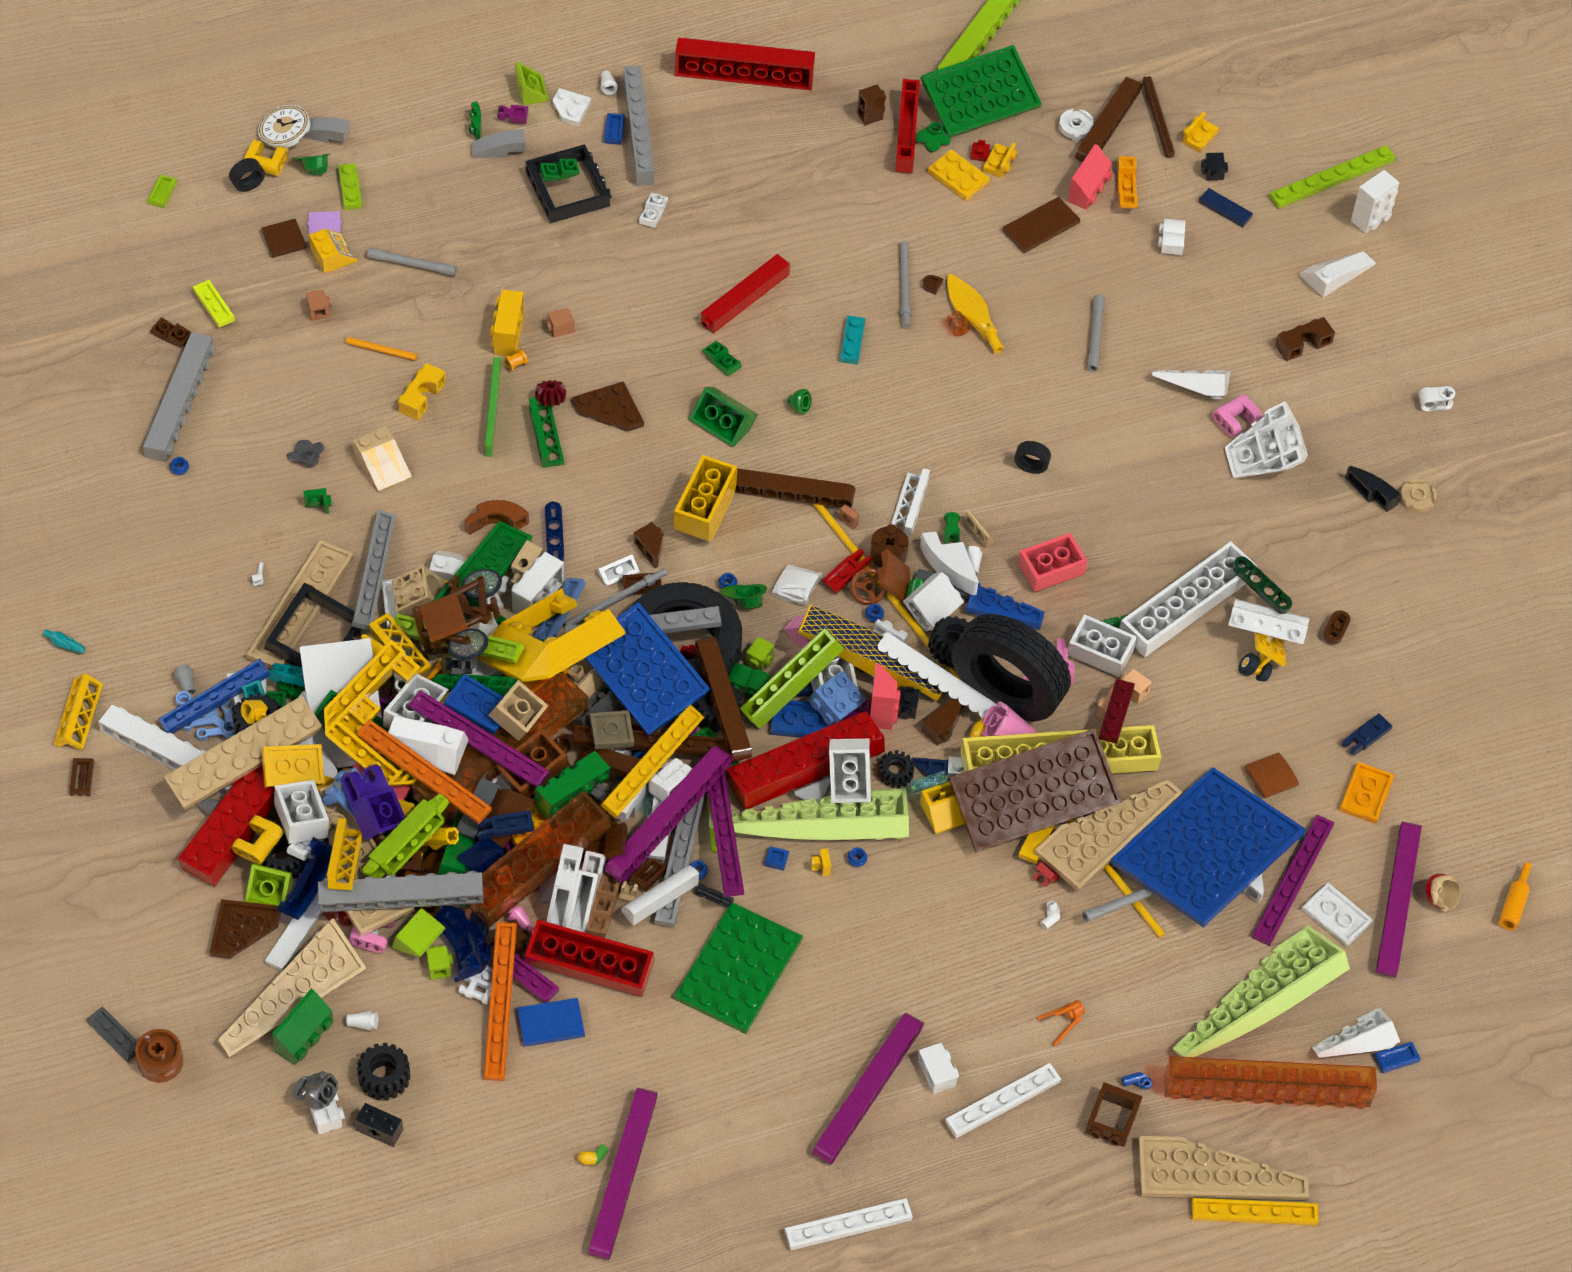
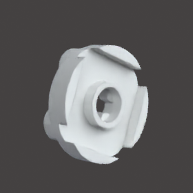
M1070 109L1061 115L1059 130L1063 135L1071 138L1072 141L1079 142L1087 136L1094 125V120L1091 114L1085 110L1079 109V111H1074V109Z

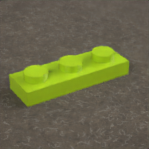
M356 163L338 165L344 209L362 208Z

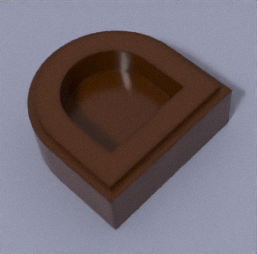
M927 275L923 278L922 287L925 291L936 295L943 284V278Z

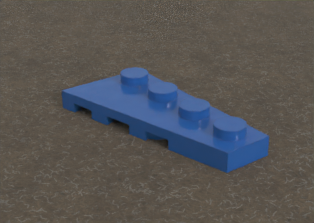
M978 583L977 594L970 595L966 609L967 613L979 616L984 614L1007 616L1037 630L1041 628L1045 613L1024 602H1015L1013 597L1008 595L1004 597L997 594L995 589L990 587L986 589L981 586V583Z

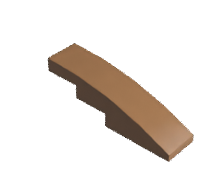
M605 869L599 882L596 898L585 929V933L603 938L606 937L622 884L605 873Z

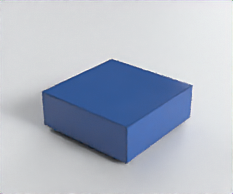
M770 846L765 867L784 871L789 851Z

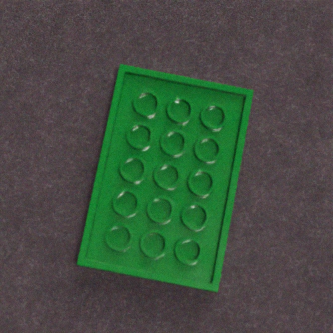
M1014 45L921 75L920 77L943 129L949 137H954L1025 113L1042 105Z
M732 902L674 995V1000L747 1034L803 940V935Z

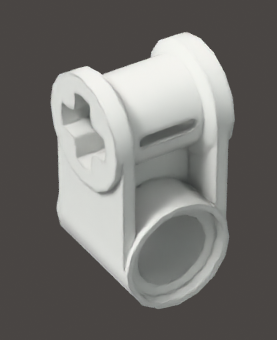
M1449 386L1421 389L1418 392L1421 409L1427 412L1451 409L1455 390Z

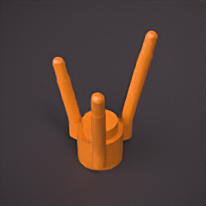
M1075 1000L1070 1004L1068 1003L1061 1008L1037 1017V1020H1042L1053 1015L1059 1016L1064 1014L1067 1019H1073L1071 1024L1053 1042V1046H1056L1078 1022L1082 1021L1081 1015L1085 1013V1008L1079 1000Z

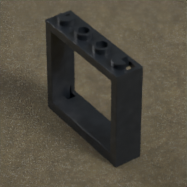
M585 144L525 161L527 177L550 224L610 207V199L612 198L610 189L606 188L604 176H600L598 164L594 163L592 152L588 151ZM559 159L582 161L599 195L555 208L539 175L540 164L558 163Z
M305 582L273 629L264 646L265 650L298 667H302L300 653L278 640L305 598L351 624L355 612ZM352 626L343 641L355 640L353 639L356 634L360 635L362 629Z

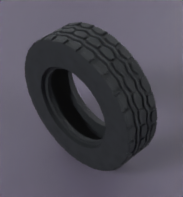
M673 582L647 591L633 603L632 606L639 602L649 615L719 606L721 626L706 629L717 640L728 676L734 664L739 663L742 647L741 620L729 600L725 599L719 592L714 591V589L696 583ZM698 657L687 659L689 664L705 682Z
M998 614L977 616L970 621L952 647L951 657L953 666L961 681L997 705V702L1005 703L1025 721L1035 722L1050 717L1070 689V671L1059 651L1039 632L1016 619ZM994 656L1000 657L1013 664L1028 678V680L1022 679L1009 672L994 658Z

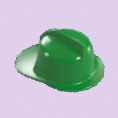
M331 154L291 157V159H301L305 170L309 174L319 175L326 173L328 155Z
M763 584L730 585L722 588L721 593L725 597L734 599L736 605L740 608L754 609L762 607L763 594L766 593L767 587Z

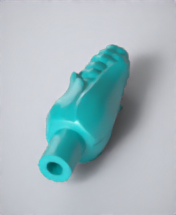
M46 629L43 633V636L49 638L53 645L67 651L70 650L82 654L86 650L82 644L63 632H52Z

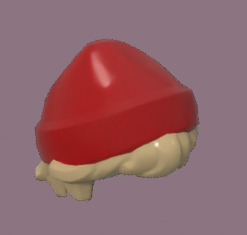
M1437 873L1432 875L1427 881L1426 896L1433 906L1441 908L1443 911L1451 910L1459 904L1461 885L1456 882L1454 876Z

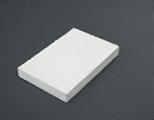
M1329 883L1321 888L1301 909L1346 948L1374 921Z

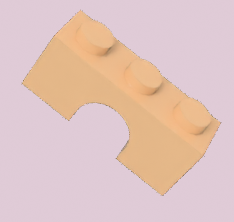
M1135 669L1129 674L1125 673L1121 680L1135 683L1131 700L1137 704L1150 692L1152 682ZM1114 686L1109 690L1108 695L1105 698L1102 697L1096 705V716L1104 720Z

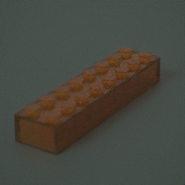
M583 790L482 873L484 903L467 905L490 928L558 871L564 844L585 849L611 828L610 817Z

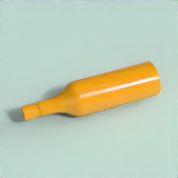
M1528 862L1524 863L1519 878L1511 883L1498 921L1499 925L1506 930L1512 931L1518 928L1530 891L1527 879L1532 866Z

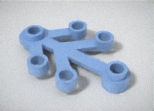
M187 691L177 693V706L179 707L186 703L182 701L191 700V694ZM227 701L221 705L222 712L225 714V721L218 717V711L215 708L203 715V718H198L191 722L189 726L183 727L182 730L189 732L193 727L214 724L217 728L198 729L196 732L197 739L199 741H206L209 737L218 735L228 739L236 735L232 718V702Z

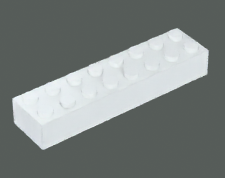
M1230 541L1122 619L1119 629L1137 636L1135 649L1143 657L1148 656L1243 587L1246 583L1234 573L1232 565L1237 557H1248ZM1248 558L1257 567V565L1250 558Z

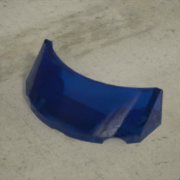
M315 837L312 838L309 844L312 851L307 855L309 859L292 893H288L286 902L281 901L277 908L278 911L296 920H299L309 908L318 893V882L324 881L328 872L333 846Z
M444 905L433 918L445 927L442 933L454 949L458 961V972L454 977V981L459 982L480 974L487 968V963L491 957L490 948L479 926L475 922L469 921L462 909Z

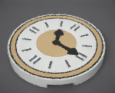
M285 105L275 108L264 116L259 124L258 133L264 144L272 146L274 149H277L278 146L288 148L299 143V139L309 132L311 122L303 108L296 105Z

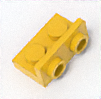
M1205 112L1196 116L1192 124L1186 126L1182 133L1184 136L1182 143L1199 153L1219 132V127L1205 120Z
M1013 142L1010 148L996 143L983 167V172L1003 178L1005 172L1008 173L1010 170L1011 161L1016 159L1018 153L1015 150L1016 143Z

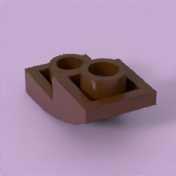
M162 317L150 331L151 334L161 340L179 347L186 343L191 334L189 330L180 324L173 325Z

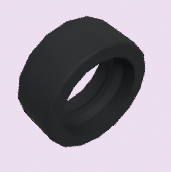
M245 158L237 162L229 173L230 181L241 192L255 189L265 177L264 169L253 158ZM253 171L251 175L241 179L247 172Z
M1024 441L1018 445L1014 461L1025 472L1039 474L1048 469L1051 452L1045 445L1039 442ZM1026 455L1035 456V457L1039 458L1040 460H1035V459L1029 458V457H1027Z

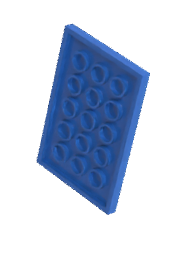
M638 602L616 618L625 630V634L584 659L649 737L686 708L708 694L710 688Z

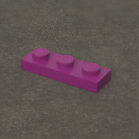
M515 954L513 980L541 1002L548 1003L559 992V987Z

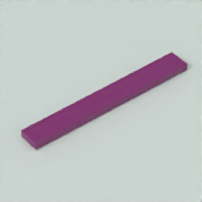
M421 690L408 705L410 709L434 724L465 732L469 739L467 745L535 788L542 785L550 774L547 769Z
M723 773L708 790L724 897L744 895V886L726 776Z
M1320 815L1315 816L1254 931L1253 939L1269 947L1271 946L1335 822Z

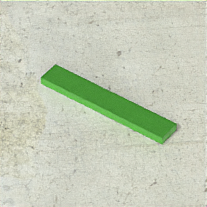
M501 357L493 358L485 436L486 457L493 456Z

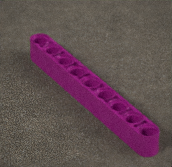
M717 746L712 747L626 842L625 853L610 859L605 867V873L620 883L628 880L729 768L733 757Z
M1401 822L1376 967L1377 974L1396 978L1398 973L1422 825Z
M908 1013L902 1016L817 1142L812 1155L830 1165L835 1161L921 1032L924 1022Z
M638 1087L636 1089L590 1243L588 1254L608 1260L611 1258L658 1092Z

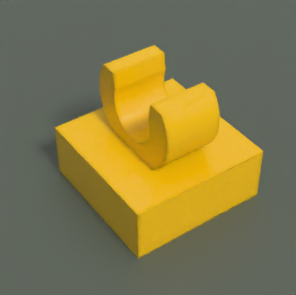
M828 848L820 849L819 857L811 858L812 871L821 869L822 876H830L831 861Z

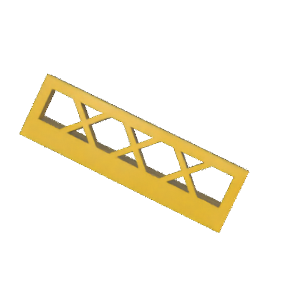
M389 613L369 624L371 636L383 646L391 640L392 635L402 637L401 643H395L402 649H411L412 655L408 657L413 661L422 662L424 665L417 674L422 675L432 669L429 662ZM388 620L391 624L390 629H382L379 625Z
M86 673L73 679L53 742L54 745L61 747L69 744L79 751L84 748L103 683ZM89 683L96 687L93 694L89 691ZM86 698L90 704L88 710H85L83 700ZM79 715L83 716L84 726H80L78 722ZM75 731L79 735V742L72 739L73 732Z
M338 818L327 872L328 889L353 890L363 835L361 830L347 829V819ZM347 836L358 837L352 842L346 839ZM349 849L354 851V853H352L349 856H347L344 853ZM349 863L351 865L350 868L344 870L341 867L342 865ZM346 877L349 883L338 882V880Z

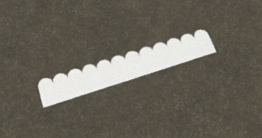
M887 632L878 643L880 651H888L890 658H898V662L901 665H908L909 670L912 672L918 671V675L921 678H928L931 685H938L940 691L948 692L949 696L953 699L959 698L960 704L965 706L969 704V709L972 712L979 711L981 718H984L992 705L997 706L996 703Z

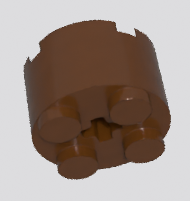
M893 524L876 530L871 537L870 557L872 562L879 568L883 567L881 552L888 549L905 563L909 546L907 535Z

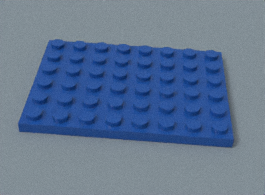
M1212 767L1111 858V864L1204 928L1305 834V828Z

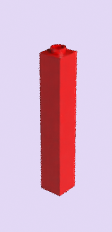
M776 254L701 312L702 326L714 334L789 276L790 263L779 254Z

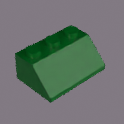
M705 387L689 420L734 447L750 431L758 414L719 389Z
M313 989L307 992L272 1033L275 1053L293 1065H296L299 1060L301 1061L306 1057L308 1049L312 1045H316L320 1040L321 1034L333 1024L332 1010Z

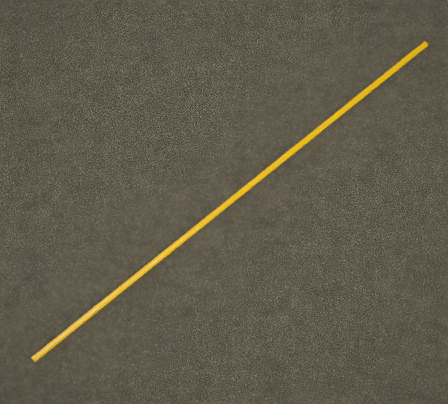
M813 504L851 553L856 552L858 548L823 505ZM862 556L858 561L860 562V561L863 560L865 557ZM869 564L866 568H873V567L871 566V564ZM868 573L871 578L875 575V574ZM878 580L876 584L882 590V586L879 584ZM887 591L886 597L926 647L930 649L928 647L930 638L903 604ZM944 663L941 664V666L950 670L949 673L960 679L952 666L948 667ZM1073 819V820L1067 821V823L1070 824V823L1074 822L1075 820ZM1110 863L1103 868L1125 896L1133 893ZM1138 901L1132 904L1158 938L1163 937L1165 932L1142 903Z

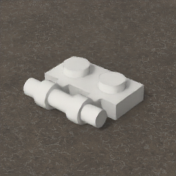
M472 961L464 976V981L470 984L468 987L461 985L458 992L464 994L466 998H475L482 1001L483 1004L489 1005L493 968ZM477 986L487 989L486 992L477 991Z

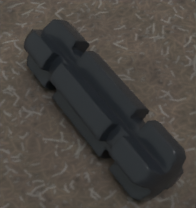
M699 884L696 888V895L706 896L705 899L719 905L722 903V906L726 908L734 902L733 897H724V893L710 887L708 889L706 885Z

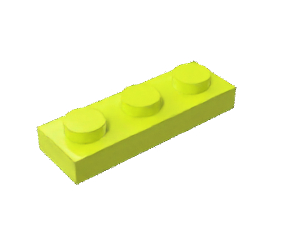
M210 280L193 286L194 293L218 328L235 321L234 315Z

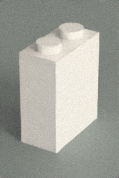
M943 572L932 574L903 601L924 632L933 630L937 621L941 618L946 619L947 616L964 603L960 593L954 589L949 577Z

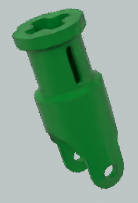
M948 512L944 514L943 544H948V541L958 543L960 542V528L958 527L960 516L956 512Z

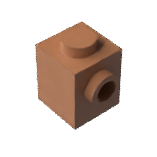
M324 289L307 292L306 298L311 320L328 318L331 302L329 296H325Z
M569 308L548 313L546 326L548 331L552 332L554 338L575 332V321Z

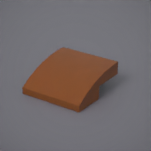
M886 549L881 552L883 567L877 570L879 584L902 603L906 599L910 582V568Z
M1279 752L1245 765V772L1255 782V789L1264 798L1299 786L1295 774Z

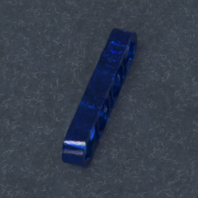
M552 501L545 506L547 553L554 556V551H557L558 559L564 562L562 507L558 502ZM551 509H555V517H552ZM555 523L559 525V528L551 529L549 526ZM552 539H558L560 543L557 545H553L550 543V541Z

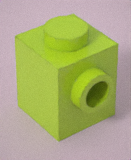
M757 637L746 652V664L753 669L763 671L773 661L775 645Z
M433 946L427 949L430 979L451 977L450 965H453L452 953L447 952V946Z

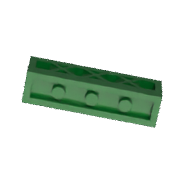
M536 397L529 398V412L542 468L564 465L552 407L538 405ZM548 410V414L544 418L540 415L539 411ZM545 423L552 427L549 432L543 430ZM548 438L555 441L552 447L546 443ZM551 453L559 456V459L550 461L549 456Z

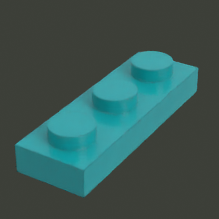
M847 316L840 362L858 365L865 318Z

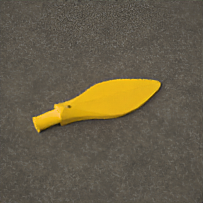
M949 274L947 277L948 295L956 312L981 334L984 341L989 342L995 354L1002 352L1004 346L997 336L998 330L991 321L984 298L966 282L953 274Z

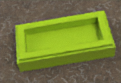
M160 174L147 200L148 205L165 209L177 184V178Z

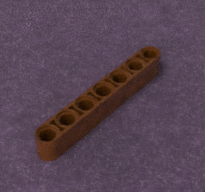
M1125 77L1079 146L1075 159L1083 162L1095 144L1103 150L1140 94L1143 83Z
M737 468L735 493L839 508L845 504L851 508L856 488L851 484Z
M715 637L696 640L695 650L705 682L710 688V698L728 754L733 757L732 762L749 759L752 757L751 746Z

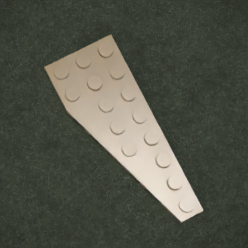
M1169 780L1163 781L1147 788L1142 793L1131 795L1120 804L1096 811L1086 817L1082 816L1070 824L1061 825L1035 849L1034 854L1079 892L1111 862V858L1176 801L1182 795V791Z
M330 785L320 789L319 794L321 800L325 796V790ZM339 802L328 806L323 803L329 819L328 840L331 853L338 818L347 819V829L360 830L357 821ZM353 836L346 837L350 842L358 838ZM364 838L362 839L355 875L356 880L369 877L363 873L362 869L370 860L368 856L377 848L373 839L366 841ZM349 849L344 853L347 856H349L352 853H354V851ZM346 863L341 867L344 870L350 868L351 865L349 863ZM415 907L345 912L361 937L414 912Z
M1139 1136L1138 1138L1141 1197L1306 1201L1309 1199L1307 1177L1285 1170L1282 1172L1270 1168V1165L1264 1163L1260 1165L1251 1162V1159L1223 1150L1217 1151L1206 1147L1202 1143L1195 1144L1187 1141L1188 1139L1183 1137Z

